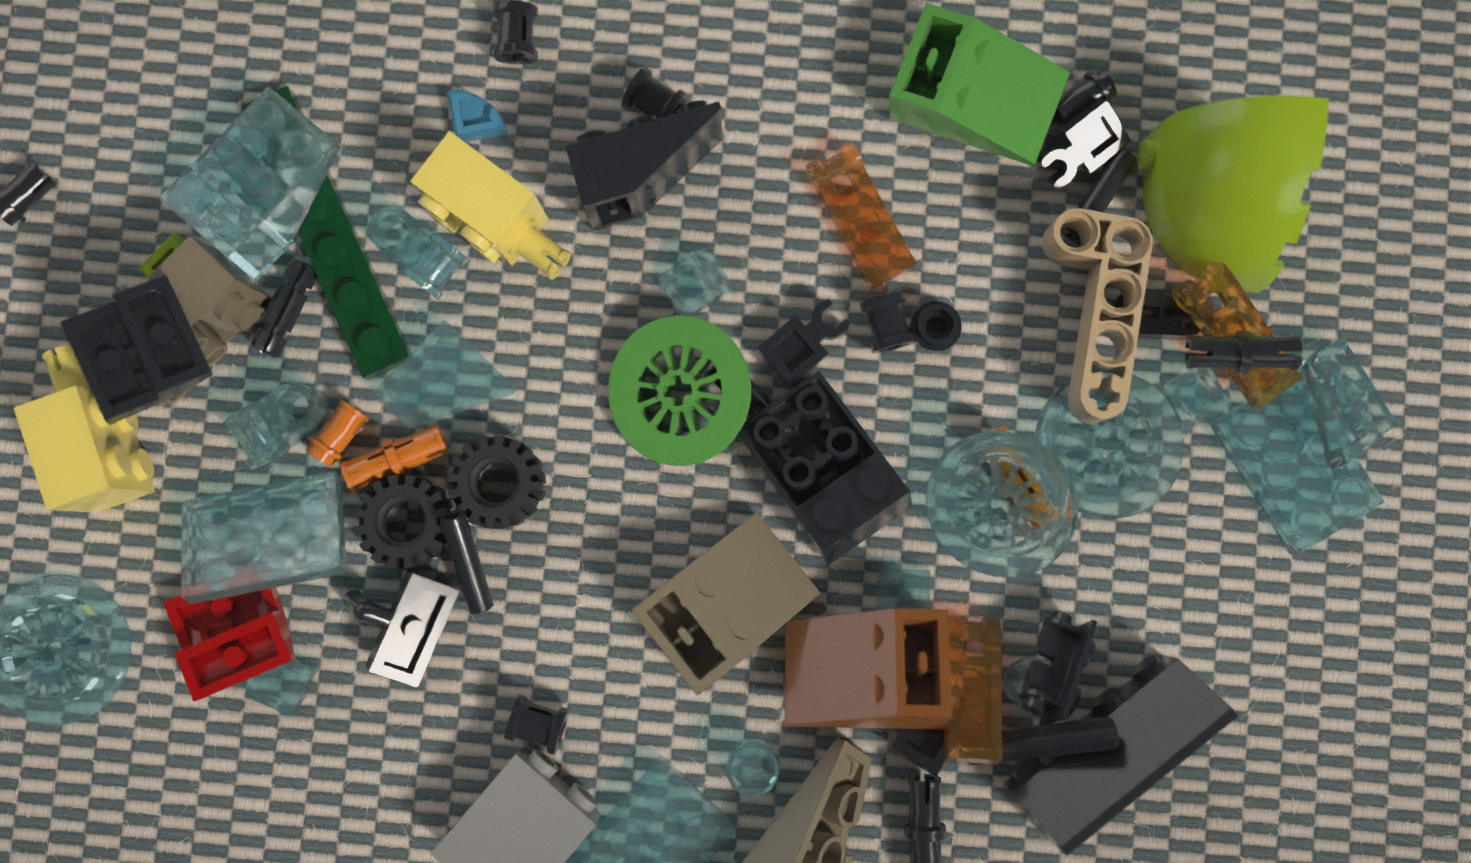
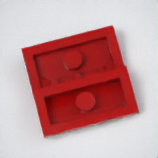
M267 561L259 562L163 602L182 649L175 652L174 655L193 702L295 660L285 612Z

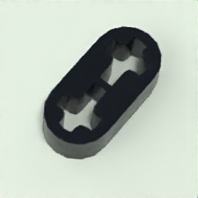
M1146 289L1142 311L1152 312V317L1146 316L1141 318L1138 338L1182 340L1186 339L1187 335H1196L1204 330L1209 323V305L1204 297L1197 292ZM1122 294L1113 299L1110 305L1115 308H1122ZM1184 304L1185 311L1194 314V320L1185 324V327H1182V320L1180 318L1164 317L1165 312H1172Z

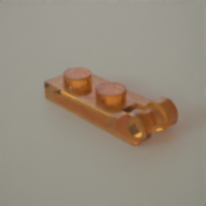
M849 142L837 148L835 156L825 161L818 158L806 164L805 167L814 188L871 291L912 270L917 263L868 175L857 148L852 142ZM846 172L852 185L838 192L832 179Z
M1210 263L1201 270V276L1195 281L1186 280L1173 289L1172 294L1175 302L1184 312L1191 316L1203 336H1235L1237 331H1249L1251 336L1275 337L1231 270L1224 263ZM1212 293L1217 294L1223 303L1216 309H1214L1207 298ZM1280 351L1278 354H1286V353H1285V351ZM1225 368L1252 409L1265 406L1302 379L1297 370H1291L1290 368H1251L1249 373H1235L1234 368Z
M948 614L953 717L945 726L944 761L998 765L1002 761L999 618L982 617L981 622L964 621L963 615ZM964 642L980 643L981 653L964 652Z

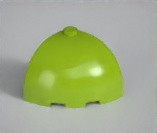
M1256 96L1206 103L1171 115L1141 141L1137 165L1139 170H1144L1143 200L1147 220L1162 250L1180 269L1205 284L1237 292L1259 293L1275 280L1284 268L1283 260L1277 259L1286 243L1297 244L1311 207L1310 203L1301 202L1312 170L1320 171L1326 138L1329 98Z

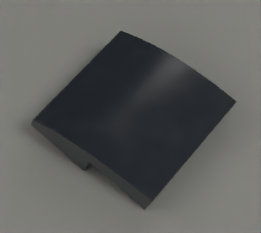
M167 275L112 294L114 302L60 321L97 405L108 425L166 401L213 375Z

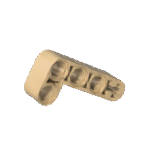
M1074 208L1063 212L1048 227L1042 238V249L1046 257L1053 263L1088 270L1068 393V407L1078 421L1086 424H1097L1119 415L1125 409L1128 401L1153 242L1149 228L1140 220L1132 217ZM1063 227L1074 229L1081 239L1080 248L1067 246L1060 236V229ZM1114 236L1124 238L1131 247L1130 257L1121 256L1114 250L1112 246V238ZM1105 286L1115 287L1121 292L1123 296L1122 308H1115L1106 301L1104 297ZM1097 336H1105L1113 342L1115 346L1113 360L1103 358L1096 349ZM1111 373L1110 376L1102 379V374ZM1097 388L1098 396L1106 399V405L1097 408V400L1089 398V392Z

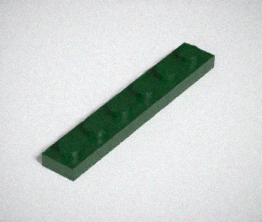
M285 86L241 106L362 378L370 380L414 360L294 92L288 86Z

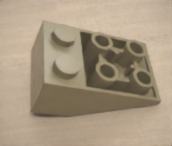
M189 236L151 273L149 279L150 281L164 275L168 276L209 367L217 363L228 350L226 344L240 330L244 331L251 328L261 319L264 314L263 307L272 299L229 257L192 236ZM190 388L157 405L165 407L167 404L177 402Z
M756 512L631 611L698 696L820 594V591L758 512Z

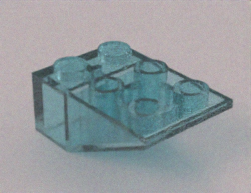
M268 86L159 198L256 282L292 244L341 147Z

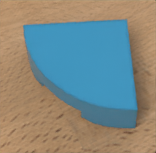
M465 90L447 91L455 135L465 143L508 135L507 128L499 112L486 100Z

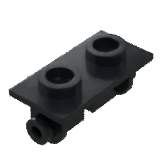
M1053 611L1051 617L1044 619L1034 653L1050 660L1051 663L1050 666H1047L1037 660L1031 661L1019 695L1023 700L1021 708L1024 711L1034 715H1041L1040 725L1051 724L1068 718L1077 708L1081 697L1078 683L1083 669L1090 663L1096 648V643L1092 638L1097 621L1091 620L1076 627L1071 624L1073 618L1061 611Z

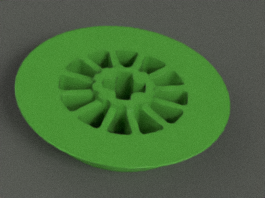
M674 315L662 317L645 324L625 341L618 351L611 368L608 399L612 417L618 430L636 451L658 463L687 466L713 458L728 447L736 438L745 423L749 411L751 380L743 354L732 338L722 329L701 318ZM682 346V354L679 367L678 361L674 353V348ZM694 349L702 352V357L692 368ZM662 353L664 355L668 371H666L656 362V358L659 357ZM712 362L717 369V373L700 379L701 374ZM648 369L659 377V384L645 381ZM679 377H681L683 384L691 385L692 393L684 396L683 405L679 397H672L671 387L679 385ZM721 380V394L704 390L706 385ZM643 388L656 389L658 395L644 401ZM703 398L720 401L716 414L702 402ZM662 403V408L652 419L648 408ZM695 409L708 420V424L702 429L700 428ZM672 413L670 432L662 428V424ZM684 416L690 430L689 435L681 434Z

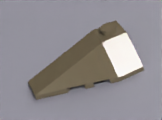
M836 738L742 863H851L852 856L845 853L849 828L855 826L860 820L872 758L847 741Z

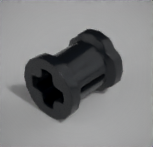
M506 0L495 3L493 6V16L498 20V45L492 48V56L498 62L511 65H526L536 62L538 60V51L533 47V22L538 19V7L529 2L519 0Z
M645 67L641 68L629 83L623 95L621 105L627 110L635 108L644 115H654L656 119L676 114V110L686 104L688 94L682 90L675 92L652 78V71Z
M904 292L888 293L860 303L861 311L868 315L874 343L870 345L872 354L893 351L916 343L915 335L908 332L902 309V303L906 301Z
M518 695L507 722L504 738L511 741L519 738L545 746L547 753L555 755L566 727L569 709L561 707L556 711L530 703L526 696Z

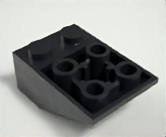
M704 100L692 101L680 106L676 110V114L656 119L654 115L641 116L629 121L625 129L608 134L604 130L586 132L575 139L576 143L565 146L583 208L594 231L641 218L722 141V109L719 101L707 104Z
M817 371L746 420L738 433L751 455L828 566L912 508L911 491L820 371Z

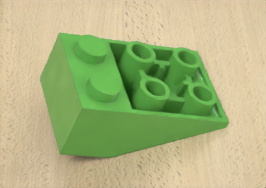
M926 3L889 94L890 118L893 121L1035 166L1070 71L974 17Z

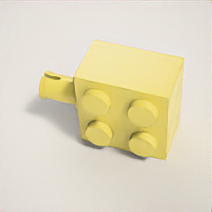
M449 131L410 180L422 194L418 203L430 212L429 215L453 234L460 227L462 230L459 234L470 242V246L493 264L500 257L513 266L519 257L522 256L545 273L549 279L553 280L561 273V270L557 268V264L546 256H550L563 267L570 260L571 252L563 249L540 232L549 219L535 194Z
M71 346L54 348L57 355H54L51 350L44 352L42 359L46 363L55 393L13 408L46 510L98 513L155 492L151 480L154 476V466L148 453L140 447L135 429L139 426L137 415H132L108 425L103 418Z

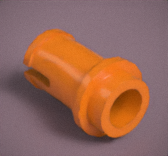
M341 399L337 408L315 437L311 434L307 437L311 442L305 450L327 466L332 467L336 460L343 461L344 457L341 453L369 418Z

